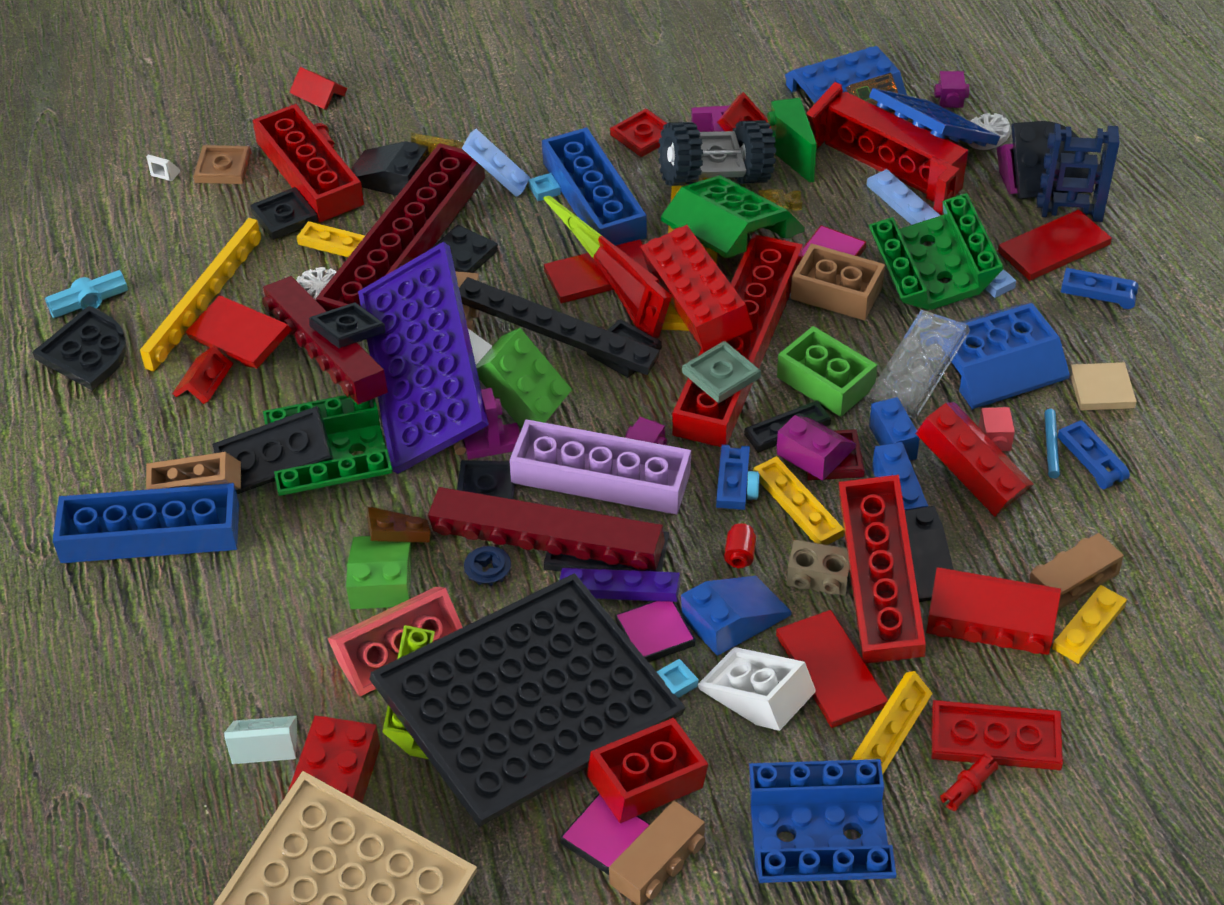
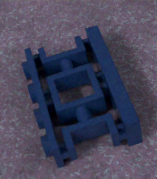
M1055 124L1054 132L1048 134L1047 148L1050 149V153H1045L1044 169L1047 170L1046 173L1041 174L1040 188H1043V192L1037 195V208H1041V217H1047L1048 212H1051V216H1056L1058 206L1081 208V211L1086 216L1092 215V221L1103 222L1120 143L1118 126H1108L1107 132H1103L1102 128H1097L1096 138L1072 137L1071 127L1066 126L1064 130L1061 129V124ZM1063 141L1064 151H1075V154L1061 153L1060 160L1057 162L1060 143ZM1102 143H1104L1101 161L1098 164L1097 155H1089L1086 152L1101 153ZM1066 167L1089 168L1088 177H1064ZM1053 181H1056V190H1058V191H1068V192H1067V193L1053 192L1052 201H1050L1051 191H1052V186H1053ZM1096 184L1092 204H1090L1089 194H1078V192L1092 193L1093 186Z

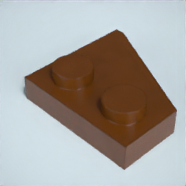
M368 507L367 521L371 541L430 542V528L427 519Z

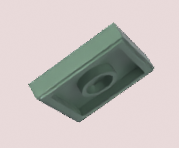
M726 341L721 342L682 365V373L717 403L761 378V370Z

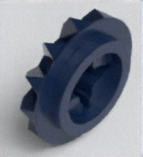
M484 546L470 552L464 561V572L467 574L469 581H476L478 586L488 583L492 587L494 582L499 581L503 583L504 577L510 575L511 559L504 550L498 547ZM492 561L493 568L483 572V567H487Z

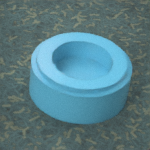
M748 471L747 500H757L759 497L760 473L758 471Z

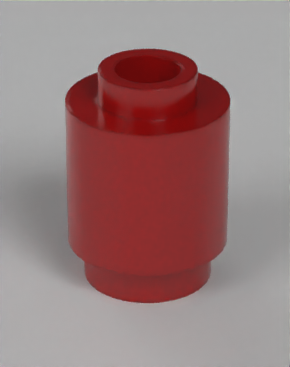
M742 523L735 524L727 533L724 559L734 568H744L753 563L756 535L751 526Z

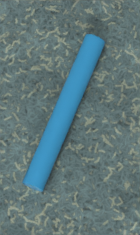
M1047 409L1044 412L1048 476L1050 478H1058L1060 476L1056 412L1053 409Z

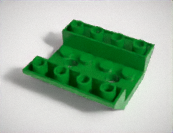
M721 175L681 187L661 215V221L672 229L688 225L704 247L710 248L724 258H733L737 254L746 252L748 233L755 232L756 229H769L785 239L792 238L794 235L805 231V227L787 209Z
M967 193L942 201L944 215L898 229L893 217L869 224L870 232L903 303L926 310H933L979 295L1003 270V265ZM927 241L934 242L931 246L922 245ZM942 278L952 279L948 283H942L939 281Z
M343 395L263 411L266 425L307 409L319 407L334 459L274 471L279 496L393 473L388 450L385 447L375 398L358 405L350 396ZM355 451L364 452L363 454L352 455V453Z

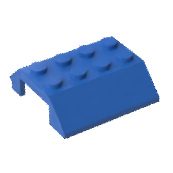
M878 46L868 47L867 49L807 65L785 74L786 86L792 93L796 92L798 83L814 103L820 99L834 82L842 85L843 93L846 91L858 97L856 91L858 88L868 86V90L871 93L872 88L878 89L877 86L889 82L892 85L879 89L886 91L893 88L894 93L907 95L900 71ZM886 76H889L890 78L880 82L875 81L876 79L883 78ZM868 98V100H865V101H867V102H869V103H871V104L877 106L876 104H877L878 101H876V100H874V99H872V98H871V99Z

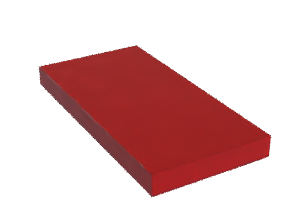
M1078 209L999 244L997 252L1031 281L1110 245L1112 237Z
M640 239L616 245L617 248L648 271L640 248L643 245ZM589 253L544 264V272L560 303L614 290Z
M219 295L185 333L190 339L210 348L214 346L221 353L257 369L292 330L284 322Z
M832 610L776 629V636L789 658L806 663L816 689L812 697L831 728L884 708L888 702L886 696Z
M933 700L931 759L975 763L983 753H986L994 758L989 764L996 761L998 765L1061 770L1063 765L1061 711Z

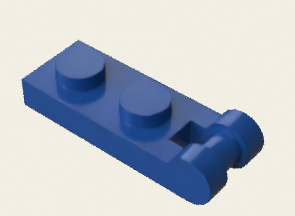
M1066 268L1061 293L1118 303L1124 309H1131L1135 306V295L1138 293L1139 285L1137 282L1129 279Z
M1083 420L1059 430L1057 438L1096 478V482L1101 489L1113 486L1115 481L1122 482L1129 479L1130 473L1126 465ZM1109 467L1111 471L1108 472L1105 468Z
M721 445L716 508L745 510L750 446L730 448V445Z

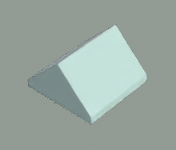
M297 716L233 721L224 732L232 764L296 759Z

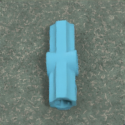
M120 270L93 280L87 277L79 278L72 283L71 288L45 297V301L54 319L81 308L84 310L88 306L97 309L101 305L102 300L126 292L128 287Z

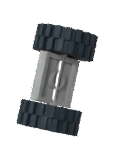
M739 121V123H736V128H733V131L700 132L697 130V125L694 122H670L663 126L664 129L661 130L662 138H659L660 148H658V153H660V158L658 160L659 164H661L660 172L663 173L662 179L666 185H689L698 182L699 178H712L719 175L725 178L735 177L737 182L741 184L766 183L771 179V173L774 172L773 164L776 162V158H774V153H776V148H774L775 137H772L773 130L766 121Z

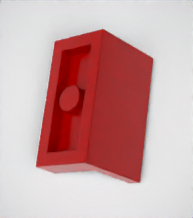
M300 67L289 93L327 110L333 93L345 96L348 88L313 71Z
M933 157L930 162L926 199L934 202V210L937 213L944 215L942 201L956 197L960 169Z
M212 346L195 359L172 394L177 397L188 390L204 404L211 399L234 363Z

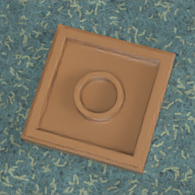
M203 145L193 175L194 182L243 184L251 157L250 146Z

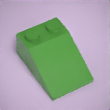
M370 536L353 537L347 563L346 579L350 609L388 608L410 599L412 542L371 541Z

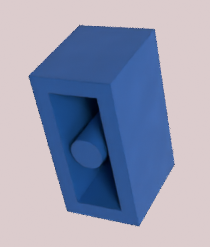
M898 397L872 403L869 427L879 445L902 442L909 460L917 459L920 438L915 434L917 429Z

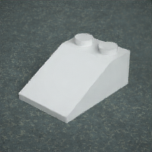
M734 647L698 683L699 690L755 725L779 731L816 692L804 661Z

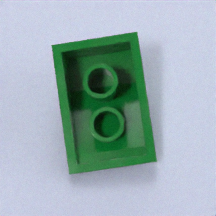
M801 98L771 101V111L767 113V119L773 130L772 137H775V155L809 183L814 182L816 141Z

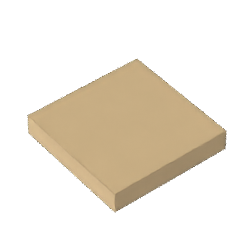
M1125 362L1070 365L1069 372L1080 411L1135 408L1137 401Z

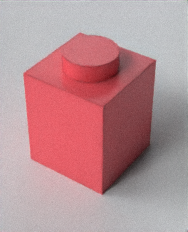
M1010 407L981 408L978 427L1001 451H1011L1015 431Z

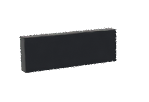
M814 401L746 427L744 435L757 453L777 446L778 431L794 415L811 418L825 427L831 425V417L818 401Z

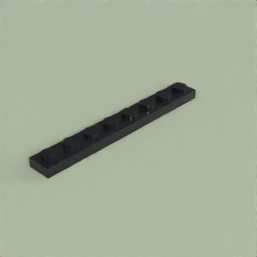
M467 277L459 287L462 304L645 375L649 374L659 358L658 349Z

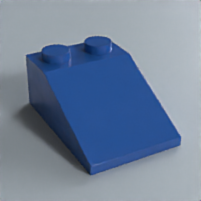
M757 576L705 581L681 594L682 617L688 626L717 656L791 616V610Z

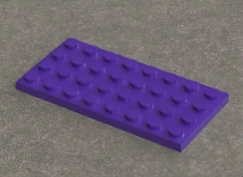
M442 242L358 291L361 307L385 324V333L368 338L367 343L370 356L384 369L388 393L378 396V402L392 471L397 474L489 425L451 249L449 245Z

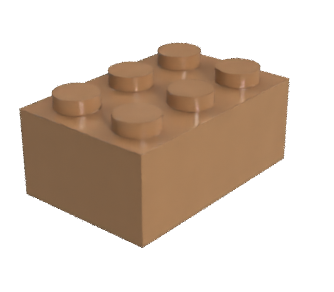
M811 243L792 275L791 299L866 320L883 288L885 264Z

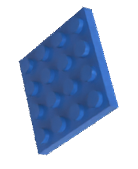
M872 88L869 97L878 101L876 104L878 107L889 111L890 109L895 110L894 115L908 120V118L912 119L913 125L922 129H931L930 133L942 139L947 137L954 141L961 140L968 144L975 143L986 147V144L997 145L1000 139L999 135L929 100Z

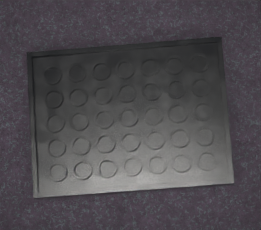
M575 573L372 671L369 678L479 827L587 768L591 751L671 718L675 719L683 715L686 708Z

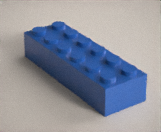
M587 127L542 140L543 164L559 184L562 194L578 218L615 246L647 238V215Z
M234 483L59 496L53 544L60 563L237 550L240 506Z

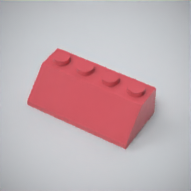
M434 587L328 638L339 666L359 696H363L376 689L369 680L372 671L397 660L404 625L435 631L433 642L463 628L446 588Z

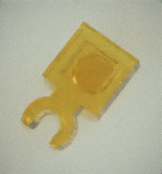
M783 189L758 190V195L783 208L795 211L802 210L801 191H791L788 194H784Z

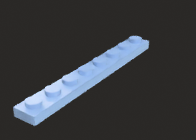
M886 169L867 178V186L911 225L941 216L889 170ZM1003 269L985 290L996 298L1014 289L1016 280Z

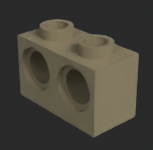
M794 540L788 564L786 586L846 596L850 576L847 548Z

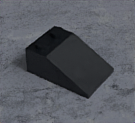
M404 141L363 151L351 170L361 181L362 188L397 196L429 157L428 146Z
M935 506L905 511L919 602L931 601L937 567L954 570L944 527Z

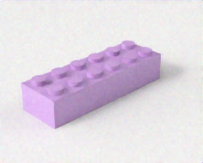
M525 419L510 458L511 482L514 484L676 515L682 502L691 469V450L527 419Z

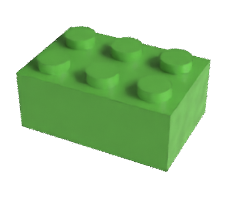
M812 326L778 354L777 378L812 400L818 401L820 405L841 417L875 388L878 364Z
M521 328L501 336L476 364L479 380L486 388H492L495 399H500L501 406L517 422L521 429L525 419L545 423L572 391L571 387Z

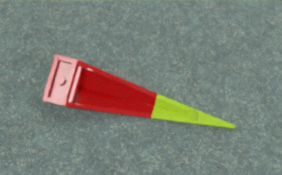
M551 196L543 197L596 262L616 292L634 325L652 337L659 338L672 295L660 285L659 279Z

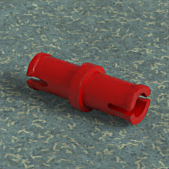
M983 753L968 770L960 772L957 775L958 780L940 796L942 803L950 800L945 806L951 811H956L971 794H977L982 789L981 784L999 767L996 761L989 765L994 758L989 754Z

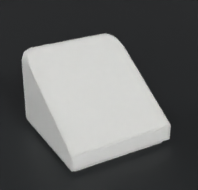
M149 154L146 156L151 176L173 181L180 173V169L170 160Z

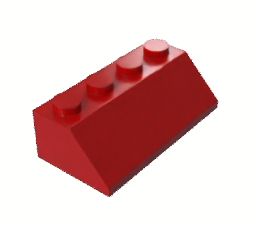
M955 402L945 403L931 413L915 433L994 517L1034 485Z
M937 567L926 633L939 637L967 640L972 643L979 642L1001 648H1012L1034 654L1049 655L1061 588Z

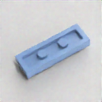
M477 129L473 130L462 149L514 196H519L525 189L530 177Z

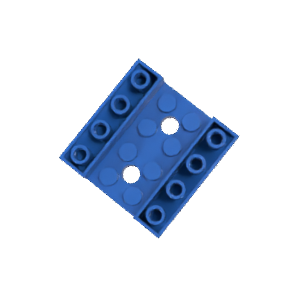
M1033 303L1011 306L921 334L922 341L932 355L944 352L961 374L959 392L972 409L1051 385L1070 377L1060 337ZM970 344H971L972 346L978 347V348H971V347H969V346H967V345H970Z
M880 759L749 763L750 812L755 871L759 883L896 878L893 847L888 845L883 812L884 782ZM853 829L858 831L861 837L852 840L843 833ZM781 832H790L795 836V839L790 842H784L777 836Z

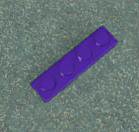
M562 568L559 579L561 580L575 573L596 599L677 602L680 587V572Z

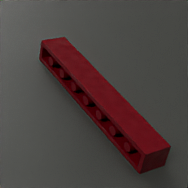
M292 276L263 286L265 297L262 298V302L266 311L271 312L275 319L289 325L292 330L289 335H293L296 338L298 345L307 350L311 359L315 358L322 371H327L330 374L332 381L342 387L347 397L350 396L359 405L388 393L384 369L357 342L338 348L310 327V317L327 311Z
M438 487L428 513L432 530L441 535L451 534L463 536L469 540L491 541L497 545H514L525 550H543L554 555L565 554L575 556L582 560H600L607 564L628 565L639 570L657 569L665 542L663 525L443 487Z

